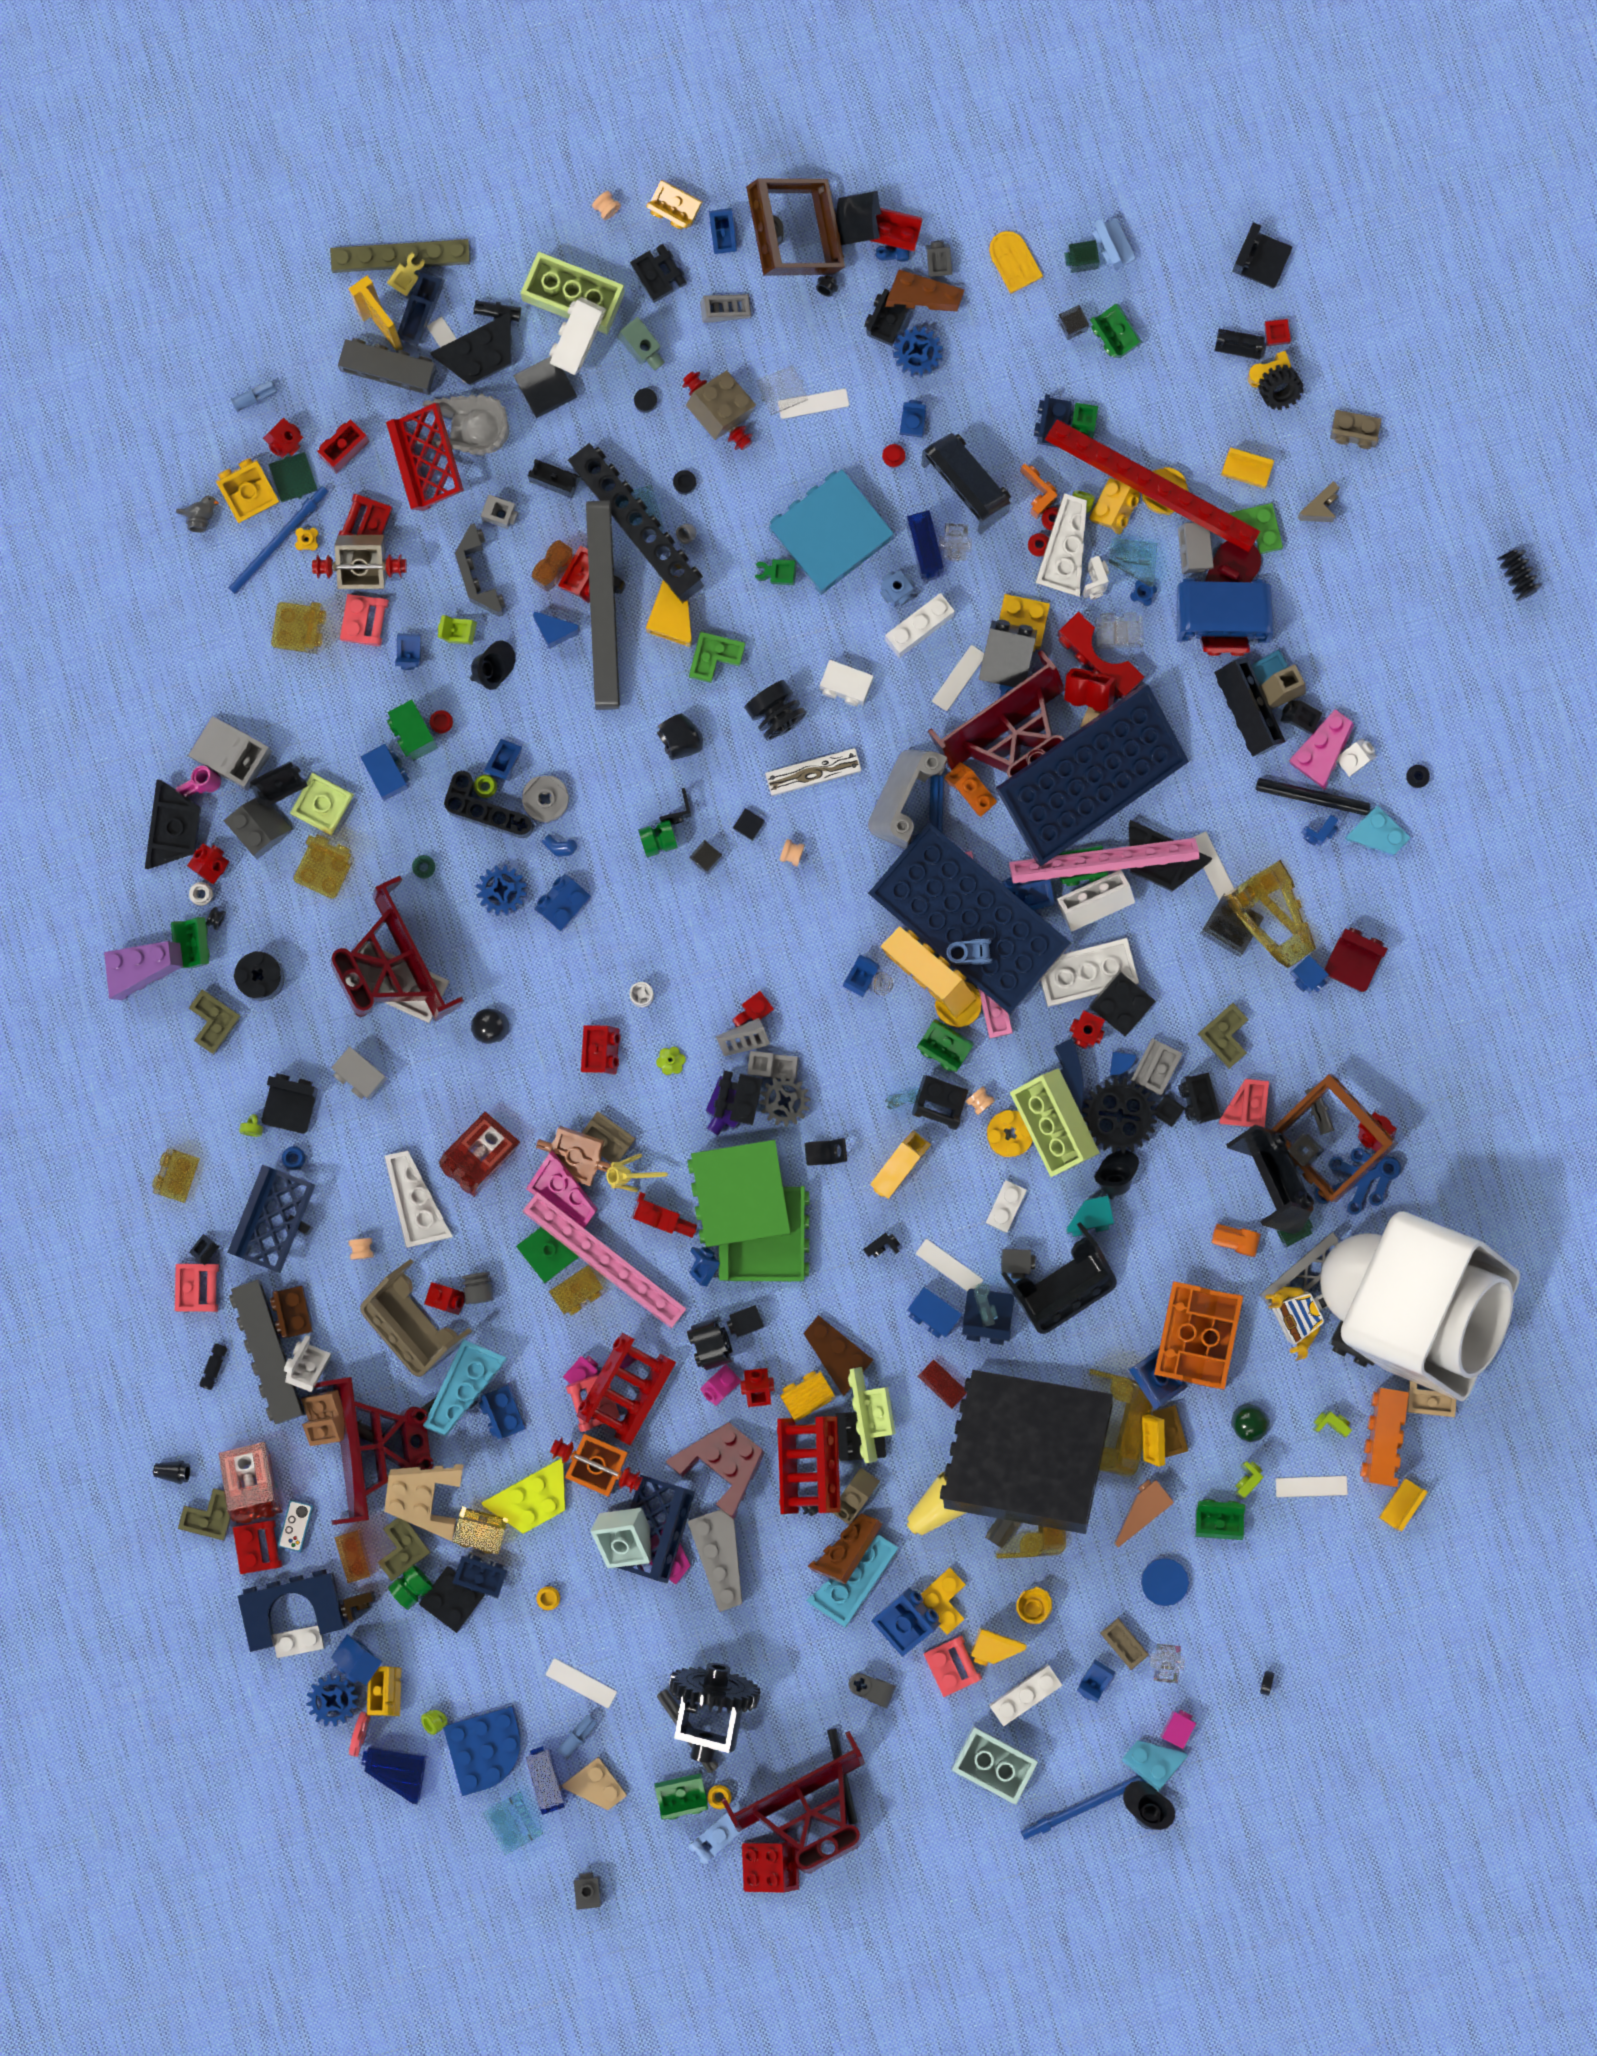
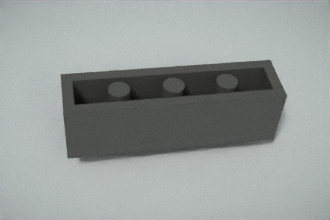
M352 338V341L345 339L338 362L341 372L429 395L436 372L435 363L430 358L419 356V358L410 357L409 353L401 350L396 352L388 351L387 347L379 344H374V347L365 344V341L357 338Z

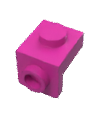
M725 1364L700 1390L708 1401L717 1406L742 1380Z

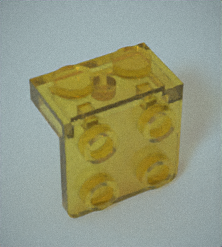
M285 602L278 603L271 645L277 649L317 654L318 647H321L323 634L320 633L321 626L326 621V611L322 604L312 602L311 606Z
M318 834L316 837L309 835L305 842L308 848L293 879L297 884L330 899H335L355 858L350 854L349 848L340 844L334 847L328 844L329 840Z

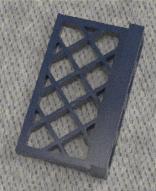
M262 1164L227 1253L281 1273L316 1185ZM283 1177L287 1187L277 1191L276 1184L278 1179ZM301 1185L307 1186L304 1195L297 1199L294 1189ZM289 1192L292 1202L283 1206L280 1196ZM275 1199L278 1209L269 1214L268 1204ZM295 1207L296 1215L288 1221L285 1211ZM281 1214L284 1224L274 1228L271 1218ZM266 1221L270 1231L260 1236L258 1229L260 1224ZM286 1229L288 1234L286 1240L279 1243L276 1233ZM272 1236L275 1246L265 1251L262 1240ZM258 1243L261 1253L254 1257L248 1256L251 1247ZM277 1251L279 1257L276 1265L273 1266L270 1264L267 1255Z
M640 1475L643 1479L638 1490H635L630 1509L639 1508L642 1505L645 1506L648 1513L646 1519L647 1521L651 1519L655 1530L650 1532V1538L657 1534L660 1542L658 1547L653 1550L651 1548L653 1565L650 1573L644 1571L642 1564L637 1565L638 1569L633 1568L636 1565L616 1568L659 1582L668 1583L695 1491ZM646 1482L652 1483L655 1490L648 1497L643 1492ZM668 1489L675 1490L673 1499L666 1504L662 1493ZM658 1497L662 1507L652 1512L648 1502ZM664 1511L667 1519L659 1527L655 1516Z

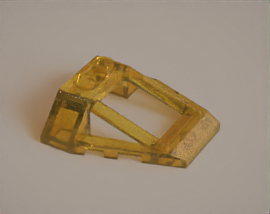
M1279 860L1250 877L1224 896L1235 915L1244 923L1251 934L1279 963L1289 968L1314 951L1316 946L1308 923H1303L1299 911L1302 908L1300 900H1295L1292 891L1295 888L1293 880L1282 861ZM1279 888L1281 889L1294 922L1277 906L1268 894ZM1259 900L1293 934V936L1280 945L1275 943L1246 913Z

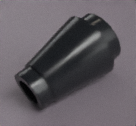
M184 1461L155 1463L153 1475L160 1479L182 1484L183 1482H188L190 1478V1464Z

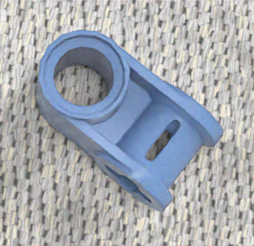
M991 939L954 942L947 948V956L955 965L993 963V959L990 958L989 948ZM960 947L964 950V956L958 960L952 958L953 949Z

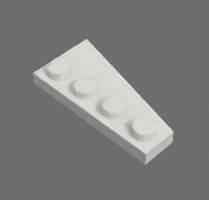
M1063 494L1035 583L1080 597L1087 500Z
M403 1151L384 1156L406 1248L452 1238L453 1236L446 1226L409 1152Z

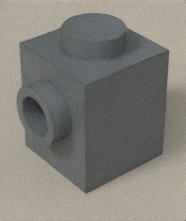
M1002 1249L1001 1274L1006 1272L1011 1274L1012 1279H1025V1275H1030L1031 1269H1035V1255H1031V1250Z
M593 1872L579 1873V1878L574 1879L576 1909L601 1907L599 1875L593 1876Z

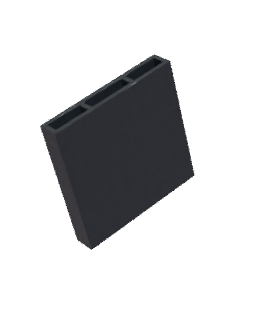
M972 1370L971 1378L967 1377L965 1381L964 1391L967 1392L966 1399H962L960 1403L961 1421L957 1420L955 1425L957 1439L956 1442L951 1443L950 1456H953L951 1464L947 1463L945 1469V1477L948 1478L947 1483L942 1485L940 1491V1499L943 1500L944 1509L1086 1534L1113 1408V1394Z

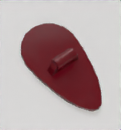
M1229 541L1224 542L1218 548L1213 558V568L1209 569L1205 582L1251 583L1261 566V555L1257 547L1253 544L1250 551L1247 552Z

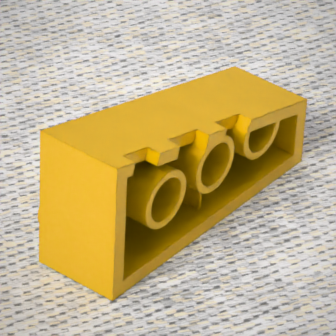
M899 926L880 947L909 976L912 974L911 977L924 990L928 988V992L941 1005L945 1004L950 1013L957 1019L976 999L964 982L966 980L965 976L957 969L954 972L949 969L950 964L942 956L939 958L933 955L935 953L928 944L924 943L921 945L918 942L919 938L910 929L906 932Z

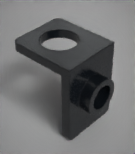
M685 788L681 789L686 811L660 816V822L669 820L671 825L684 822V818L691 817Z
M845 1138L832 1141L806 1142L804 1144L807 1166L847 1162ZM838 1145H839L840 1148H841V1155H840V1157H838V1154H837V1147H838Z

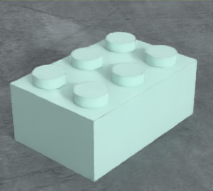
M973 1726L951 1770L1016 1805L1038 1761Z

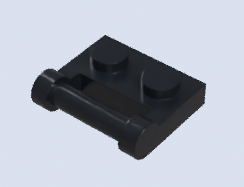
M923 1075L912 1109V1115L919 1118L921 1116L948 1125L950 1129L956 1130L960 1124V1116L969 1090L928 1075ZM925 1101L952 1110L951 1115L948 1116L924 1107Z

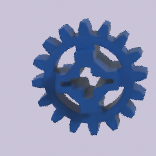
M914 326L911 333L905 329V337L898 335L897 340L899 343H894L893 347L897 350L893 353V358H899L896 361V366L903 365L902 373L909 370L911 371V377L915 373H919L920 378H923V372L925 371L931 375V367L938 369L939 364L937 361H942L943 355L939 354L943 351V346H937L940 343V338H933V330L927 334L926 327L918 331L917 327ZM907 343L909 350L903 354V347ZM914 349L922 350V355L914 354ZM933 350V357L929 361L927 354Z
M495 865L494 872L487 869L486 873L488 876L479 877L483 883L476 885V888L481 890L476 896L477 898H483L480 903L482 907L488 905V913L494 909L496 916H499L501 911H504L505 915L509 916L510 909L516 913V905H524L521 897H527V893L522 891V889H525L527 885L526 883H520L523 879L522 875L515 876L517 872L515 868L509 872L507 865H504L503 870H499L498 866ZM503 876L510 877L515 883L506 882ZM494 878L495 882L493 885L487 888L488 883ZM499 881L505 889H508L504 891V900L500 896V894L496 892L499 890ZM517 892L515 899L511 903H509V899L512 896V894H516ZM495 898L500 902V906L491 903L488 899Z
M331 1674L327 1675V1681L322 1677L318 1678L319 1685L314 1683L311 1685L314 1692L307 1693V1696L312 1698V1701L306 1703V1706L313 1707L309 1714L313 1715L316 1713L318 1716L315 1721L319 1722L323 1719L324 1726H328L330 1721H332L333 1726L336 1727L338 1726V1720L345 1724L347 1722L345 1716L353 1717L354 1713L351 1709L358 1708V1705L353 1703V1701L359 1698V1695H353L352 1693L356 1687H349L348 1679L342 1682L341 1675H337L335 1680ZM329 1684L338 1685L335 1690L329 1691L324 1688V1686ZM345 1691L348 1696V1705L344 1702L343 1694L345 1693ZM336 1695L335 1701L338 1705L333 1704L330 1706L328 1704L330 1700L327 1697ZM317 1696L321 1698L322 1707L320 1709L317 1704ZM334 1710L342 1713L339 1716H328V1713Z

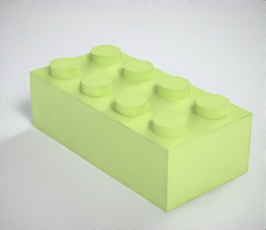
M538 251L520 294L522 301L567 319L570 317V314L567 312L572 301H577V299L583 297L607 309L597 331L608 335L624 297L625 289L624 285Z
M1059 1068L1045 1073L1010 1092L1050 1177L1065 1172L1100 1154Z

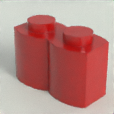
M1072 668L1066 674L1064 700L1073 706L1087 705L1095 711H1105L1114 703L1116 678L1106 674L1093 673L1085 669Z

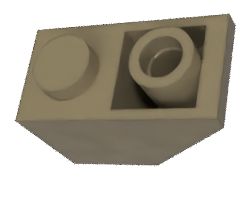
M1295 664L1273 674L1261 685L1271 710L1306 694L1305 682Z
M860 1468L840 1496L841 1512L833 1514L850 1525L880 1480L863 1468Z

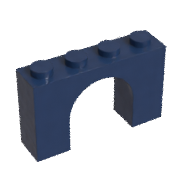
M326 1569L312 1572V1578L304 1579L303 1575L289 1578L290 1583L283 1585L280 1584V1580L267 1583V1589L257 1591L256 1586L243 1589V1595L237 1597L250 1652L275 1646L274 1632L271 1624V1610L274 1603L287 1593L300 1594L310 1601L315 1611L320 1635L345 1629L346 1626L333 1572L327 1574Z

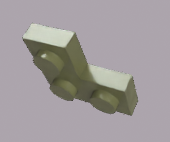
M202 989L189 1007L191 1011L207 1021L194 1041L215 1055L241 1016Z
M1234 1003L1229 1005L1197 1034L1228 1069L1247 1054L1231 1036L1248 1021L1247 1017Z
M213 1488L207 1511L189 1506L183 1507L178 1529L225 1541L236 1497L233 1498L230 1492Z
M396 1518L383 1528L397 1548L378 1563L390 1580L394 1581L410 1566L415 1565L431 1552L409 1522Z

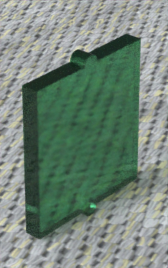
M305 452L291 457L285 456L284 459L269 464L282 503L297 497L301 499L303 495L318 490Z

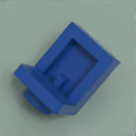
M398 633L395 666H399L403 670H414L415 667H419L421 662V634Z
M1330 815L1318 833L1305 826L1301 832L1305 835L1303 837L1304 840L1315 846L1318 844L1321 846L1326 837L1331 839L1338 830V827L1335 826L1338 819Z
M859 955L844 981L843 987L864 997L880 965L868 957Z
M692 1247L690 1252L696 1258V1261L689 1273L699 1285L707 1287L720 1262L713 1256L714 1252L706 1247L701 1249Z
M1095 1659L1081 1679L1077 1691L1085 1699L1097 1703L1113 1678L1115 1671Z

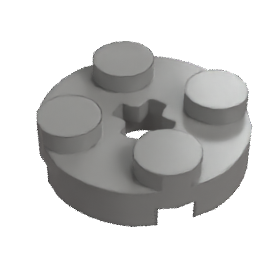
M554 776L535 777L523 789L522 802L524 809L536 821L543 823L555 821L568 808L569 796L567 789ZM549 793L551 795V802L542 805L540 803V795H547Z

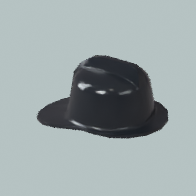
M503 640L495 641L484 653L473 659L470 680L483 685L489 690L498 688L514 668L515 652L512 646Z
M1116 1151L1115 1154L1107 1155L1095 1173L1094 1179L1100 1185L1102 1191L1108 1194L1109 1199H1114L1116 1195H1122L1129 1191L1132 1178L1139 1167V1159L1130 1151H1125V1154H1122L1121 1151Z
M1134 1781L1126 1786L1123 1792L1124 1804L1129 1812L1135 1816L1137 1823L1141 1827L1150 1830H1163L1173 1824L1175 1809L1172 1803L1155 1788L1143 1781Z

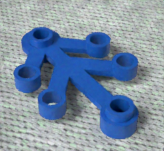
M1355 1148L1352 1150L1350 1157L1352 1161L1358 1163L1361 1161L1366 1162L1372 1155L1365 1153L1361 1148ZM1355 1151H1360L1362 1153L1361 1159H1355ZM1391 1156L1384 1157L1374 1166L1375 1169L1370 1170L1352 1187L1358 1186L1353 1200L1347 1204L1349 1214L1356 1215L1361 1212V1203L1371 1180L1379 1177L1376 1190L1369 1195L1368 1200L1372 1206H1379L1383 1203V1194L1389 1180L1395 1179L1401 1172L1400 1162L1396 1158ZM1333 1157L1329 1161V1168L1332 1171L1340 1170L1353 1175L1359 1169L1343 1162L1340 1157ZM1333 1160H1338L1340 1162L1339 1168H1334L1332 1166ZM1386 1164L1392 1165L1393 1171L1391 1173L1385 1171ZM1345 1181L1333 1185L1332 1187L1335 1190H1337ZM1317 1187L1314 1191L1315 1200L1321 1204L1329 1203L1330 1200L1327 1202L1325 1199L1320 1198L1318 1193L1320 1189ZM1373 1195H1378L1380 1197L1379 1203H1374L1372 1201ZM1352 1203L1358 1205L1357 1212L1351 1211L1350 1205Z

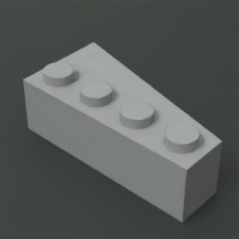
M720 1509L687 1521L719 1612L741 1605L742 1593L734 1519Z

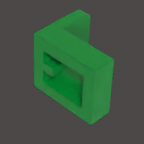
M1075 403L1072 428L1093 439L1098 406Z

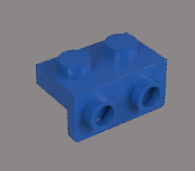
M564 874L562 877L557 878L551 890L538 900L534 910L547 919L555 928L562 931L591 895L572 878Z

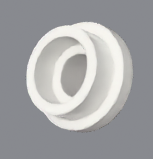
M198 882L190 888L189 897L194 904L204 906L212 900L213 891L208 884ZM199 891H205L204 898H198L197 894Z

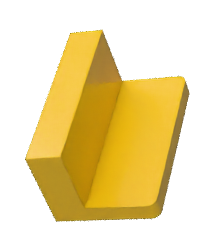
M1230 447L1221 476L1265 489L1274 460Z
M1404 1478L1378 1518L1397 1531H1403L1428 1491L1419 1488Z

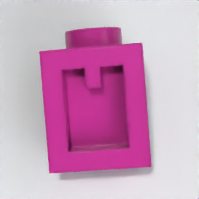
M589 1355L586 1358L580 1356L563 1378L572 1384L592 1377L600 1372L596 1369L599 1364Z

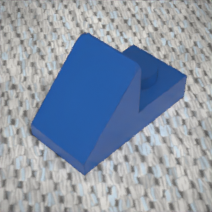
M500 739L484 772L510 781L513 767L521 754L522 746Z

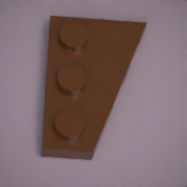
M818 1315L803 1334L844 1397L851 1388L848 1381L850 1369L862 1367L864 1372L873 1359Z

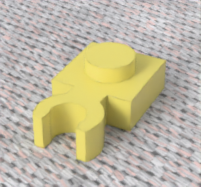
M413 252L407 257L406 267L399 263L387 281V284L405 296L408 295L418 280L419 276L414 272L420 270L425 263V260L422 259L419 264H413L411 261L415 255Z

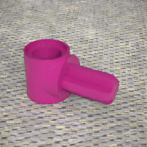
M198 766L193 770L191 780L176 787V790L186 797L196 792L200 794L214 792L221 785V777L206 766Z

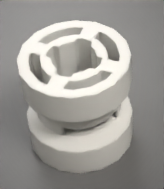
M638 982L630 989L631 1001L637 1007L644 1008L652 1003L654 994L649 984Z

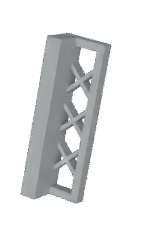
M1333 1232L1330 1233L1260 1293L1259 1296L1270 1306L1269 1302L1271 1300L1266 1299L1265 1296L1267 1294H1274L1286 1285L1290 1287V1281L1295 1277L1304 1278L1303 1290L1308 1291L1320 1281L1321 1275L1320 1273L1318 1276H1308V1266L1312 1262L1322 1263V1269L1326 1250L1332 1245L1336 1246L1339 1243V1239ZM1322 1255V1260H1318L1317 1258ZM1307 1278L1313 1279L1310 1283L1307 1284Z

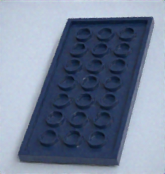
M1144 683L997 786L996 790L1036 863L1039 866H1043L1189 761L1150 686Z
M929 822L868 892L872 898L1010 1015L1072 944ZM991 939L989 948L990 958L993 959V963L955 965L947 956V948L954 942ZM960 947L953 949L952 958L961 959L964 956V950Z

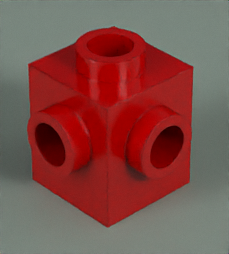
M284 417L263 437L269 444V449L281 458L288 453L292 456L301 447L298 443L304 438L298 427L290 424Z
M203 843L194 852L193 858L187 867L214 885L219 876L224 873L230 861L223 857L225 852L217 846L213 845L210 848Z
M1083 1010L1079 1020L1074 1018L1069 1030L1073 1033L1071 1038L1075 1040L1074 1044L1084 1049H1087L1088 1046L1093 1048L1095 1043L1100 1044L1105 1031L1101 1030L1105 1019ZM1083 1029H1089L1091 1034L1084 1033Z
M1374 1112L1372 1116L1395 1139L1397 1128L1391 1124L1387 1117L1380 1116ZM1360 1122L1358 1125V1139H1360V1142L1365 1147L1372 1148L1377 1152L1383 1145Z
M768 1369L745 1370V1380L740 1381L741 1394L747 1397L748 1407L772 1405L770 1392L775 1391L773 1377H768Z

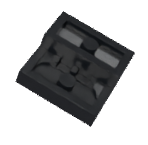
M877 191L838 198L836 222L838 232L840 233L841 245L880 238L876 215L881 214Z
M552 356L513 375L536 419L577 398L563 369L550 364Z

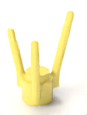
M639 1153L620 1162H612L611 1167L607 1170L606 1178L613 1189L620 1188L638 1192V1188L626 1185L631 1178L666 1177L668 1173H631L624 1165L641 1158L642 1154Z

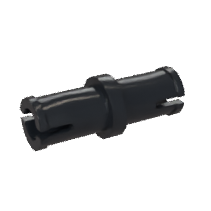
M475 300L474 315L494 317L495 320L510 313L512 321H520L521 307L502 305L498 301L490 303Z

